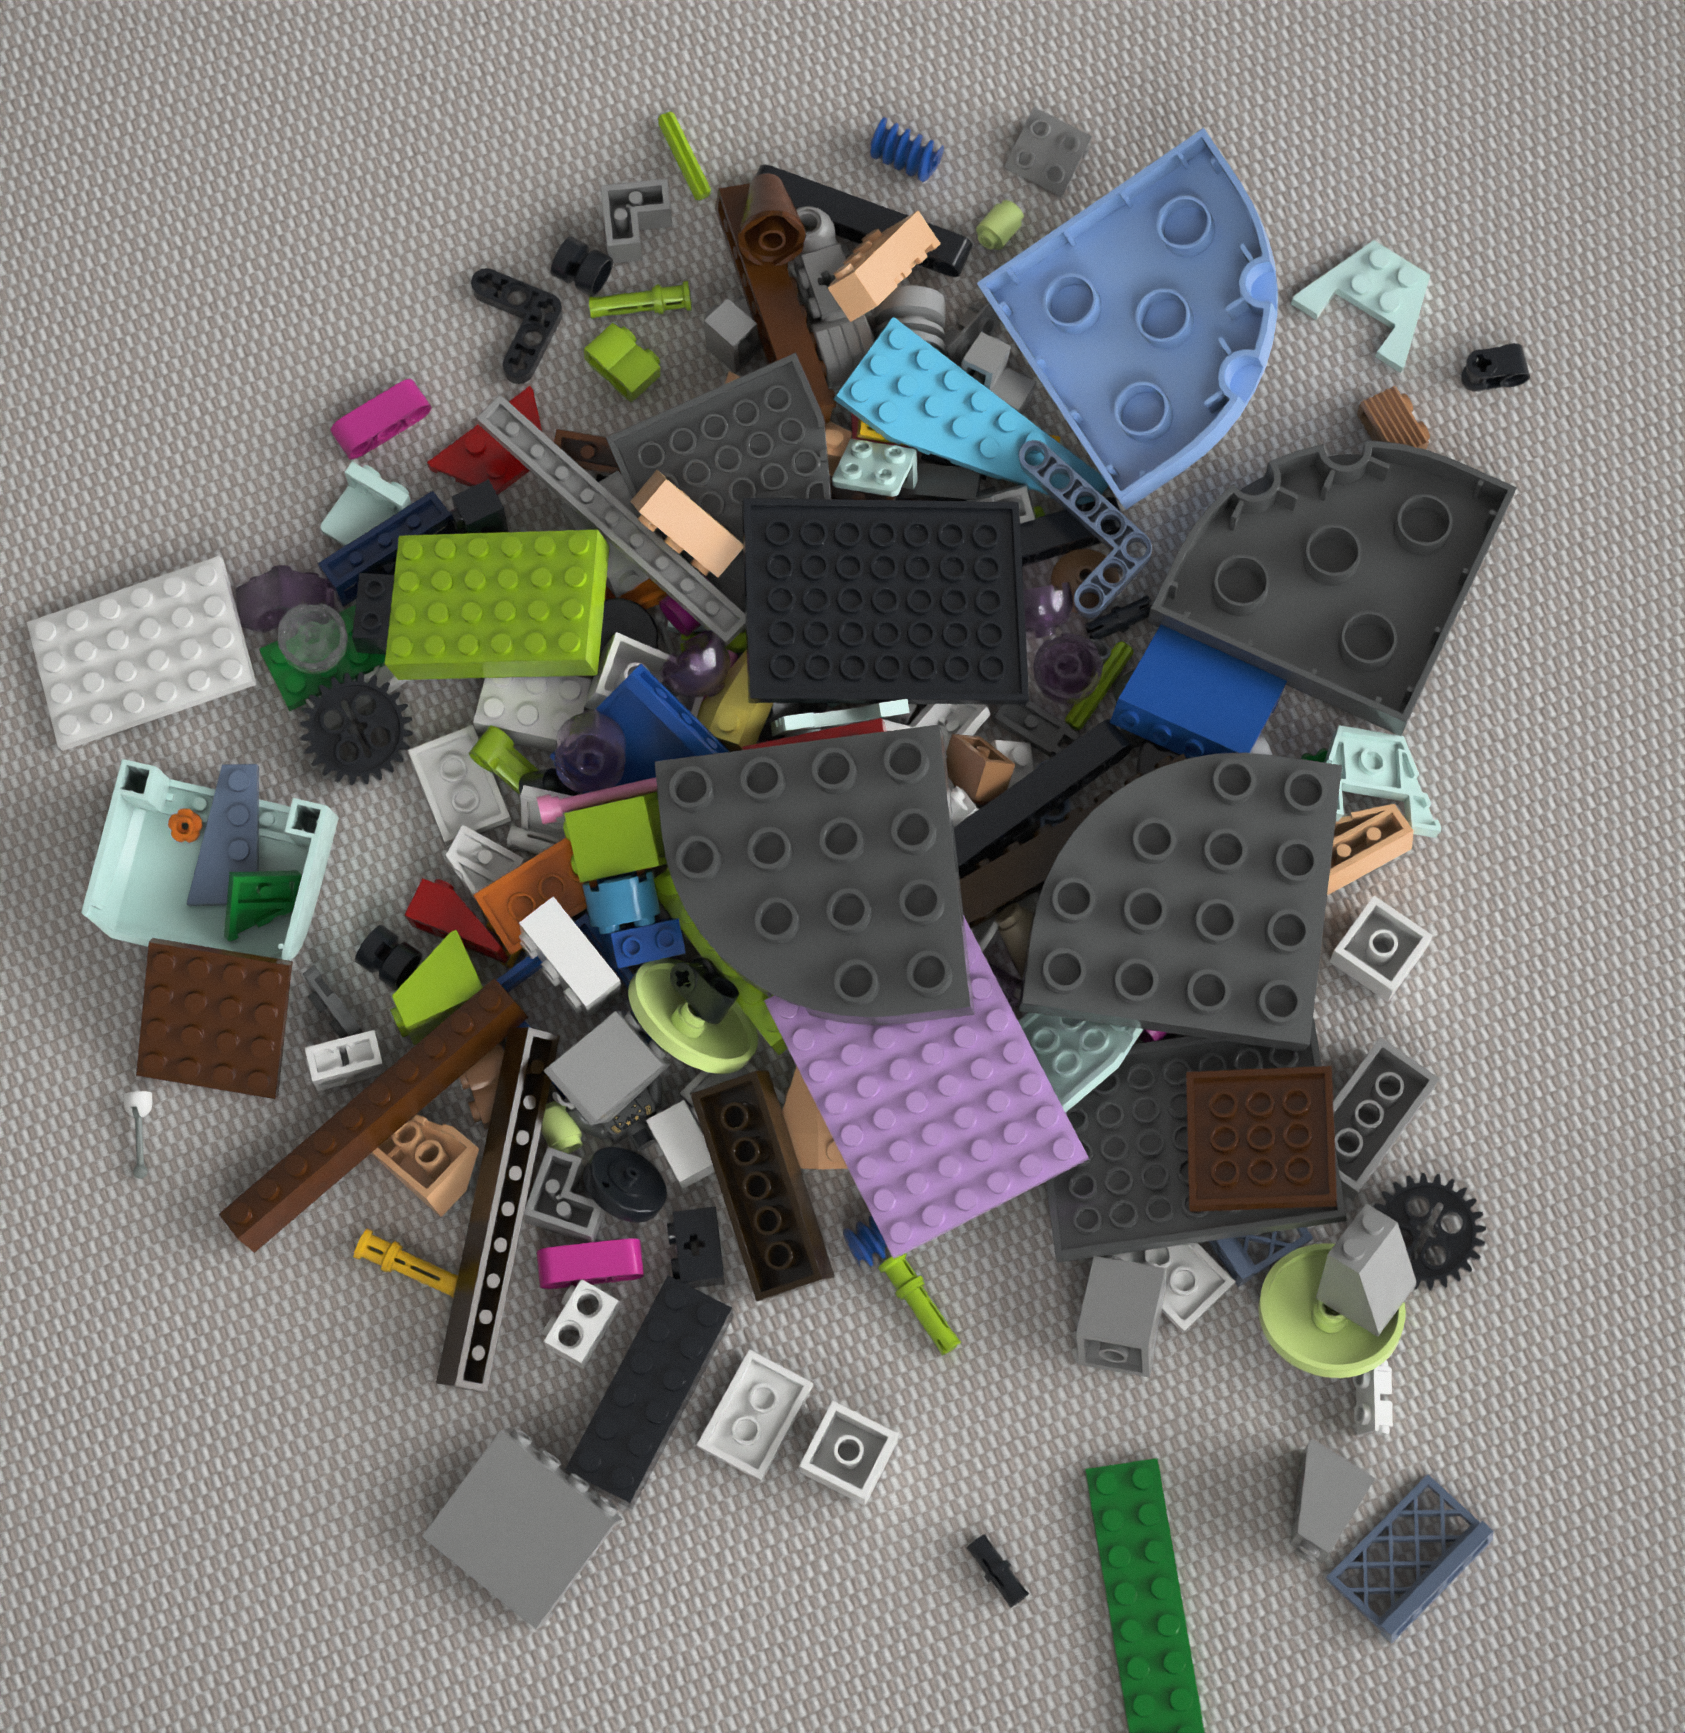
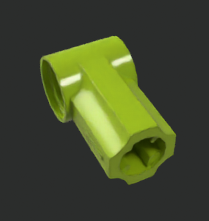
M490 725L469 751V756L480 767L489 772H494L516 793L520 794L519 781L522 775L538 771V769L513 747L515 744L506 733Z

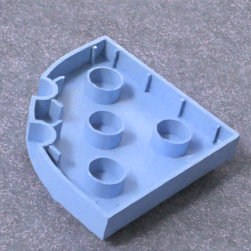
M1204 128L977 282L990 305L1126 510L1185 471L1225 436L1253 396L1266 368L1274 340L1278 309V286L1269 238L1246 190Z

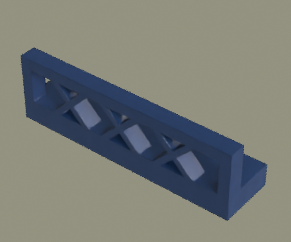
M431 491L317 564L320 571L333 587L337 600L344 607L357 599L359 573L395 574L399 536L456 534L454 522L450 512L434 491Z

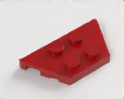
M529 386L508 402L542 431L532 387ZM479 424L427 462L428 468L432 472L438 473L439 471L455 478L456 482L465 486H475L489 479L497 495L530 472Z

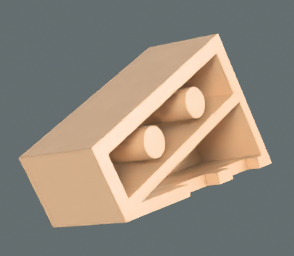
M658 470L654 472L630 501L641 513L638 520L652 532L657 528L667 535L664 542L678 554L685 550L694 557L690 563L705 576L712 572L719 578L743 549V543L698 506L682 490L673 485Z
M1395 804L1351 812V816L1341 817L1338 822L1336 821L1327 895L1412 849L1414 830Z

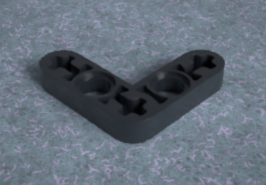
M488 268L480 269L475 272L471 279L475 298L480 302L524 319L503 360V369L507 380L514 384H524L534 375L563 316L561 302L558 297L498 271ZM488 280L492 281L493 288L487 287L485 291L481 290L480 283L486 284ZM498 290L502 292L501 298H499ZM514 291H520L526 295V300L520 305H513L508 302V296ZM549 305H551L553 307L554 313L548 312L543 320V326L542 324H540V321L542 319V312L540 308L546 309ZM529 332H538L542 336L541 342L534 346L527 345L523 339ZM522 351L526 354L523 360L525 370L519 369L515 373L513 372L512 364H519L522 358Z

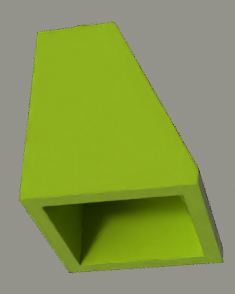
M658 791L564 813L566 819L563 822L564 834L567 840L571 841L573 850L571 864L574 873L579 876L580 883L667 863L661 832Z
M457 930L450 932L392 995L396 1007L390 1009L402 1038L409 1035L413 1045L418 1044L483 988Z

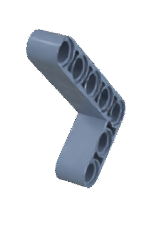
M1038 440L1027 441L1019 450V461L1024 473L1111 550L1107 557L1082 582L1074 593V605L1078 614L1084 618H1095L1112 603L1148 564L1152 556L1151 540L1046 444ZM1032 451H1039L1044 455V460L1037 466H1031L1027 464L1025 457ZM1056 474H1065L1070 479V482L1065 488L1057 489L1050 483L1052 477ZM1081 497L1092 498L1095 501L1094 508L1087 512L1080 511L1076 507V502ZM1113 519L1119 522L1121 528L1116 534L1108 535L1101 529L1103 522ZM1131 543H1142L1146 547L1145 554L1139 558L1131 557L1127 553V548ZM1114 567L1121 570L1123 573L1121 580L1117 583L1107 582L1103 578V574L1108 568ZM1085 593H1094L1098 596L1099 603L1094 608H1084L1080 604L1081 597Z

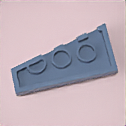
M226 764L221 767L186 903L188 906L227 905L229 872L259 871L258 764Z

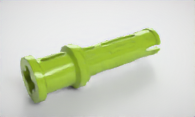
M683 281L682 285L661 287L660 284H656L652 287V290L589 297L591 319L643 311H655L659 315L664 314L665 310L681 308L692 311L689 282Z
M907 1253L895 1259L890 1257L878 1267L880 1273L885 1272L896 1288L895 1295L897 1298L905 1299L919 1322L936 1344L941 1355H946L960 1345L961 1341L952 1331L924 1289V1278L921 1275L917 1276L906 1260Z

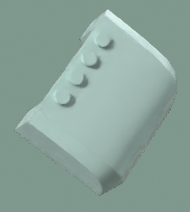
M122 759L81 913L110 938L148 947L149 941L152 938L289 961L293 959L301 949L309 930L339 817L327 805L293 798L290 807L259 799V871L298 870L302 875L292 912L284 916H277L270 923L260 928L255 925L239 933L238 939L228 941L224 937L226 905L188 906L186 904L216 789L172 780L156 766ZM183 808L191 809L198 814L203 824L199 838L190 843L187 841H176L171 836L172 830L168 827L171 815L177 814L178 810ZM183 823V824H182V827H183L184 829H187V828H188V824H187V823Z

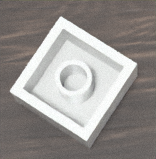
M1373 896L1335 948L1329 962L1388 1002L1427 949L1433 935L1376 896Z
M832 1400L799 1465V1472L865 1506L898 1442V1433Z

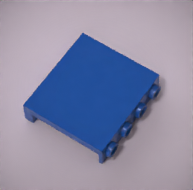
M1160 624L1118 698L1110 723L1177 754H1184L1188 759L1211 754L1251 753L1271 713H1274L1287 681Z
M640 664L549 757L554 761L555 767L562 774L570 776L579 785L581 793L584 794L656 777V761L730 751Z

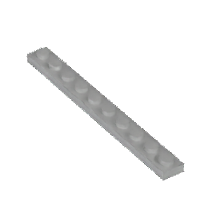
M499 395L476 417L477 424L594 529H598L606 540L724 646H727L746 628V614L657 534L642 524L638 517L504 397Z

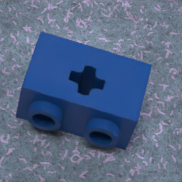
M679 918L660 919L650 925L640 927L633 925L620 928L621 930L601 934L606 963L610 968L619 969L686 953Z

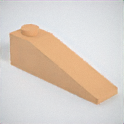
M796 1065L790 1087H788L784 1098L786 1100L782 1114L800 1169H848Z
M416 1114L370 1154L419 1199L442 1217L467 1191L479 1149L453 1126L444 1123L440 1125Z

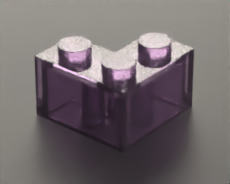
M277 565L260 576L250 578V581L236 588L237 612L242 628L267 633L285 623L308 627L319 621L325 622L335 619L334 589L326 578L319 577V574L314 572L302 573L292 570L287 565Z

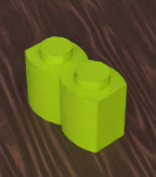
M611 323L584 348V359L598 374L608 380L623 397L633 402L661 376L660 360L652 350L648 348L644 350L636 345L635 342L637 340L625 326L620 328L616 324Z

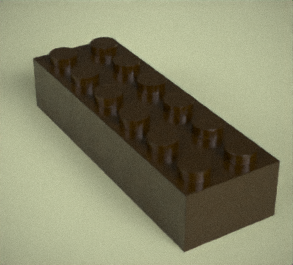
M753 1071L691 1093L690 1095L756 1302L769 1300L834 1278L835 1275L769 1071Z

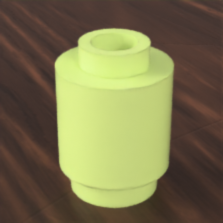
M1009 200L997 203L976 227L978 241L987 249L1001 250L1021 227V220L1024 218L1022 210Z
M556 1101L546 1104L541 1132L548 1147L568 1154L579 1149L583 1145L580 1139L582 1133L578 1125L566 1112V1106Z

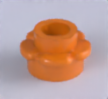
M187 808L178 810L177 814L171 815L168 821V827L172 830L171 836L178 842L187 841L190 843L197 840L203 827L200 816ZM183 823H187V824H188V828H187V829H184V828L182 827V824H183Z

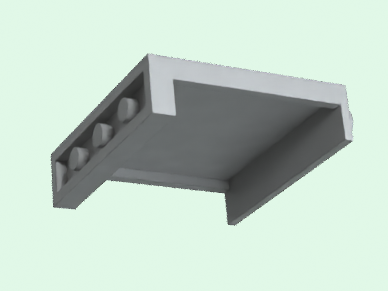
M507 1428L498 1432L422 1537L532 1627L537 1629L548 1622L554 1614L552 1612L553 1608L614 1526L620 1524L623 1518L616 1514L618 1508L611 1501L602 1496L598 1499L588 1491V1483L573 1473L569 1476L559 1468L561 1463L556 1457L547 1451L540 1453L531 1446L532 1439L518 1428L513 1430Z

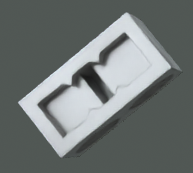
M375 1030L305 1047L312 1082L318 1092L377 1077L386 1071L380 1042Z
M581 1279L577 1287L573 1285L569 1287L561 1302L565 1307L558 1318L555 1316L551 1317L542 1335L546 1337L544 1344L547 1349L584 1369L621 1307L619 1300ZM593 1299L599 1304L598 1309L590 1315L582 1314L579 1311V1306L584 1300ZM575 1330L580 1334V1338L575 1345L565 1346L560 1343L561 1335L565 1331Z

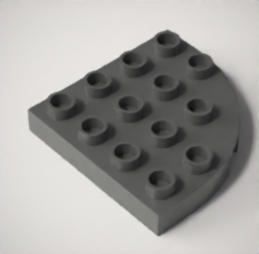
M1365 441L1361 454L1327 456L1324 444L1294 451L1268 462L1265 476L1241 490L1233 484L1206 509L1192 527L1179 549L1150 608L1148 623L1158 628L1162 624L1287 681L1286 685L1402 736L1510 506L1517 487L1446 456L1399 443Z
M939 724L655 762L661 832L665 857L673 884L685 910L699 932L721 959L746 982L768 997L773 994L789 1003L804 1007L809 1015L842 1023L889 1025L975 1015L944 736Z
M1211 754L1185 759L1160 767L1135 779L1113 793L1094 809L1073 832L1058 854L1042 886L1033 912L1027 941L1018 1011L1304 1052L1310 1045L1342 765L1268 754Z

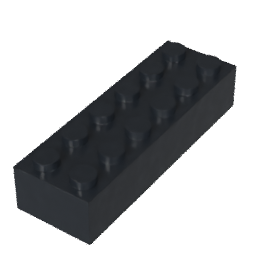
M668 1275L565 1468L566 1474L570 1476L573 1473L588 1483L589 1488L633 1510L734 1316L733 1308Z

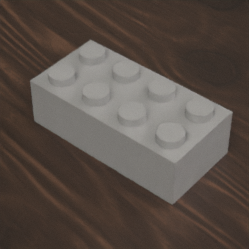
M1381 1037L1333 1101L1335 1149L1342 1192L1352 1201L1434 1090L1440 1079Z

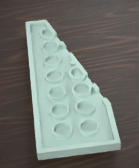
M1028 1012L1018 1021L1065 1113L1119 1068L1143 1031L1140 1028Z

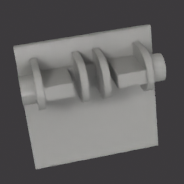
M1033 107L1004 167L1063 197L1081 159H1085L1090 151V146L1088 145L1093 136Z

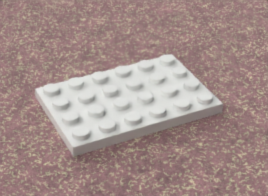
M220 556L27 622L57 745L62 751L257 685L225 563Z

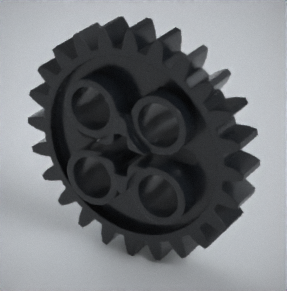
M363 672L357 674L354 682H352L349 673H344L342 684L335 677L330 678L331 689L326 688L322 684L319 685L318 690L321 697L319 698L314 695L308 697L314 707L302 708L301 710L305 715L309 716V720L299 722L298 726L308 729V733L299 737V740L310 741L311 745L303 752L304 754L315 753L316 758L311 765L316 766L323 763L325 765L322 771L323 776H326L332 770L335 771V782L337 783L340 782L344 775H347L349 785H354L357 776H360L363 785L368 784L369 774H372L377 781L382 780L380 769L383 768L387 772L393 773L394 768L390 762L392 760L399 763L404 761L398 753L399 749H410V746L402 741L403 737L413 735L412 731L404 729V724L411 722L412 717H402L401 714L408 707V704H396L395 701L401 693L396 692L389 695L387 693L390 685L389 682L384 683L380 688L376 686V675L372 676L368 683L364 682ZM361 696L369 698L373 704L372 712L367 716L358 713L355 707L356 700ZM343 700L349 706L353 721L356 724L362 723L364 729L360 731V736L369 748L370 757L364 755L358 736L348 733L352 723L341 706V701ZM335 711L340 715L342 721L337 730H330L324 724L326 712ZM375 728H381L387 733V743L383 747H377L371 742L370 735ZM344 742L351 743L356 748V757L351 762L344 761L339 756V747Z
M1421 1173L1420 1181L1416 1184L1411 1176L1408 1175L1406 1176V1187L1404 1188L1395 1181L1393 1182L1394 1195L1385 1191L1381 1194L1386 1204L1374 1203L1373 1208L1398 1222L1400 1231H1407L1412 1237L1413 1243L1406 1250L1417 1282L1413 1290H1417L1420 1282L1425 1281L1428 1291H1432L1434 1281L1437 1280L1445 1289L1448 1285L1447 1277L1449 1276L1456 1282H1460L1461 1277L1458 1270L1461 1268L1470 1273L1473 1269L1467 1260L1479 1261L1481 1257L1473 1248L1485 1246V1241L1476 1238V1234L1486 1231L1485 1226L1476 1225L1475 1222L1484 1215L1483 1212L1471 1211V1208L1477 1202L1476 1198L1465 1201L1463 1197L1467 1188L1463 1187L1457 1192L1452 1190L1454 1179L1448 1181L1445 1186L1441 1185L1440 1174H1437L1433 1183L1427 1181L1425 1173ZM1423 1199L1428 1204V1213L1422 1217L1412 1215L1408 1209V1204L1411 1200ZM1441 1203L1443 1209L1432 1229V1232L1437 1236L1435 1238L1429 1236L1417 1260L1412 1261L1410 1256L1421 1236V1232L1417 1227H1425L1435 1206ZM1446 1215L1456 1216L1461 1222V1229L1456 1233H1447L1441 1226L1442 1218ZM1430 1247H1438L1443 1250L1445 1261L1438 1266L1430 1265L1425 1259V1251Z

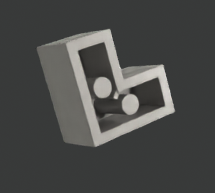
M657 179L600 185L608 256L613 259V263L641 261L642 251L639 230L672 227L668 180Z
M744 296L738 297L734 302L727 298L720 305L715 304L708 310L704 317L706 348L736 374L762 349L757 332V323L752 319Z
M980 332L963 358L961 369L1023 415L1031 403L1036 381L1028 378L1023 373L1006 367L1011 350L1010 345L1004 343L999 338Z
M550 1147L547 1148L523 1216L526 1223L584 1243L596 1241L606 1211L599 1207L594 1200L575 1194L584 1171L582 1158Z

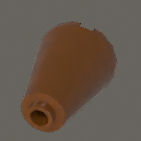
M761 174L750 182L738 232L739 249L746 259L755 264L763 265L764 261L774 262V266L783 265L794 260L803 251L806 231L782 180L774 174Z

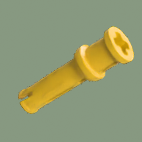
M367 1228L363 1232L354 1251L353 1257L355 1259L364 1258L381 1266V1270L386 1273L395 1270L454 1298L457 1275L403 1251V1246L397 1241L390 1243L373 1235L371 1229ZM371 1247L382 1251L383 1254H381V1253H379V1252H377V1251H375V1250H372ZM400 1259L404 1261L405 1264L398 1262V1260ZM413 1266L439 1277L440 1280L414 1269Z

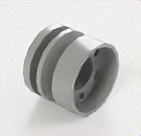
M897 286L874 308V320L877 325L874 331L875 340L890 319L895 317L945 355V345L943 342L945 332L942 327L945 323L946 308L944 296L937 290L925 286Z

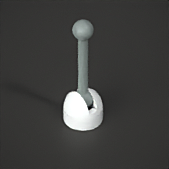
M128 1092L123 1094L124 1108L129 1116L135 1118L137 1166H135L133 1174L136 1178L142 1179L148 1173L146 1166H144L142 1118L147 1116L152 1109V1092Z

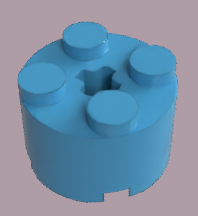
M646 869V876L638 877L636 871L600 878L597 879L598 885L591 888L589 881L584 882L582 887L590 926L598 927L599 934H606L621 930L620 924L633 922L635 927L655 923V915L660 913V907L652 870Z

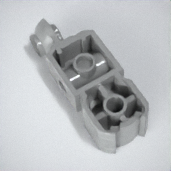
M811 206L799 207L796 211L803 225L812 226L815 229L806 232L803 251L793 260L794 270L800 281L798 290L803 304L808 302L810 332H813L817 343L816 354L818 360L824 361L827 372V386L834 390L836 396L872 346L874 339L865 315L863 314L850 322L828 290L829 285L835 279L834 272L844 266L843 262L846 260L841 245L835 239L834 223L829 215L819 208Z

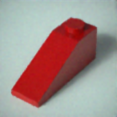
M422 878L404 914L411 926L442 939L450 932L457 930L465 948L506 963L508 956L500 944L456 894L455 888L440 879H435L432 882Z

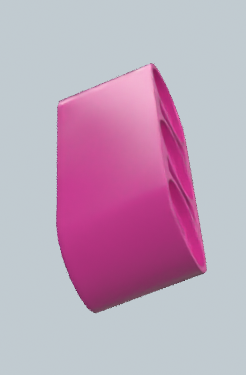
M406 379L341 417L332 425L330 432L348 458L357 459L421 421L430 413L432 406L414 380Z
M635 1238L543 1248L536 1252L539 1287L541 1289L569 1288L571 1285L577 1287L581 1279L591 1285L636 1280L644 1276L641 1241Z

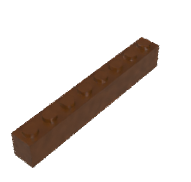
M750 183L719 188L715 210L752 319L757 323L758 337L767 363L769 365L796 353L823 413L825 424L829 423L832 410L836 408V401L833 399L835 392L827 386L826 367L823 360H818L816 339L813 332L808 331L806 325L807 312L803 304L799 305L797 283L793 276H789L787 270L788 262L783 265L774 266V262L763 261V265H758L745 258L739 249L738 232Z

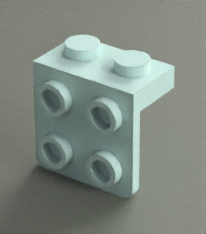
M850 439L832 477V484L836 488L890 497L897 496L901 488L914 489L918 481L916 449L898 445Z
M351 462L345 471L348 487L321 523V530L323 534L346 546L411 505L409 492L397 482L392 481L390 484L381 479L380 474L368 465L361 467Z

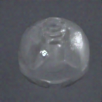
M307 603L299 604L289 610L279 623L277 638L280 652L290 666L302 673L319 674L327 672L337 666L346 653L348 635L345 622L335 609L326 604L318 603L319 605L313 604L308 606Z

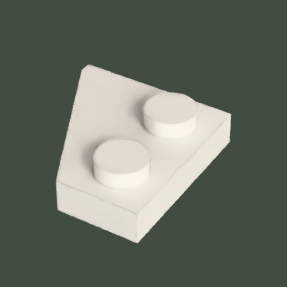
M464 825L460 826L444 856L472 897L476 892L520 866L524 860L523 857Z

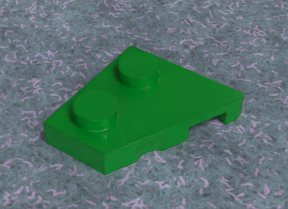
M298 870L229 872L224 937L228 941H234L239 938V933L255 925L260 928L270 923L275 917L284 916L292 912L302 877Z

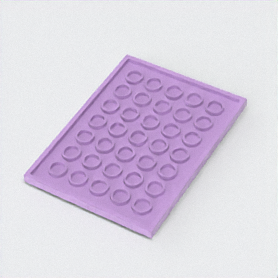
M965 917L964 924L975 1015L904 1024L863 1025L842 1023L809 1015L804 1007L789 1003L775 995L764 1000L894 1259L1089 1159Z

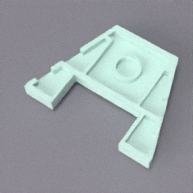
M1373 240L1295 294L1291 305L1317 320L1333 296L1337 294L1393 329L1377 351L1376 358L1401 373L1405 367L1430 274Z
M903 699L858 708L784 716L770 724L772 737L781 735L791 737L910 712L908 700Z
M1339 725L1333 733L1324 763L1342 765L1336 821L1338 822L1344 815L1342 791L1403 801L1405 819L1414 830L1413 834L1436 838L1441 832V826L1438 819H1433L1429 810L1431 806L1428 794L1422 792L1417 780L1419 772L1404 736Z

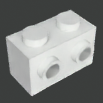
M685 1100L646 1120L682 1189L715 1172L704 1136L700 1130L701 1126L695 1107L689 1109Z

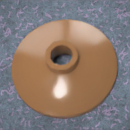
M1078 549L1067 553L1059 559L1052 571L1051 589L1056 600L1064 608L1078 614L1074 605V593L1083 582L1079 576L1082 573L1091 574L1107 557L1106 555L1091 549ZM1108 568L1104 572L1103 578L1109 583H1117L1119 581L1117 568ZM1085 593L1080 599V604L1088 609L1096 607L1099 603V598L1094 593Z

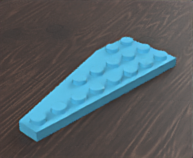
M895 317L890 319L833 398L888 441L899 445L903 443L917 448V451L924 454H934L951 460L950 463L998 480L1004 479L1018 485L1027 483L1029 490L1032 489L1049 495L1021 469L1019 450L1023 444L1031 440H1038L1046 444L1101 495L1108 486V483L1101 474ZM1032 451L1025 457V461L1031 466H1037L1044 460V455L1039 451ZM1056 474L1052 477L1050 483L1053 487L1062 489L1069 484L1070 479L1065 474ZM1086 496L1081 497L1076 502V506L1093 502L1094 500Z

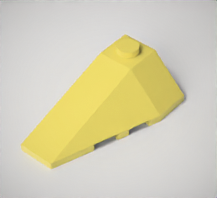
M747 649L702 701L697 715V719L730 752L743 750V746L757 743L773 703H748Z

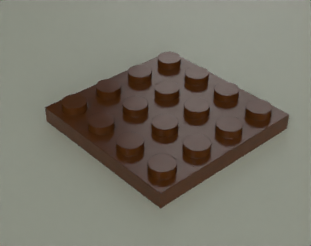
M152 938L148 944L136 1076L276 1099L279 1094L293 961Z
M1332 1066L1186 1072L1190 1212L1337 1206Z

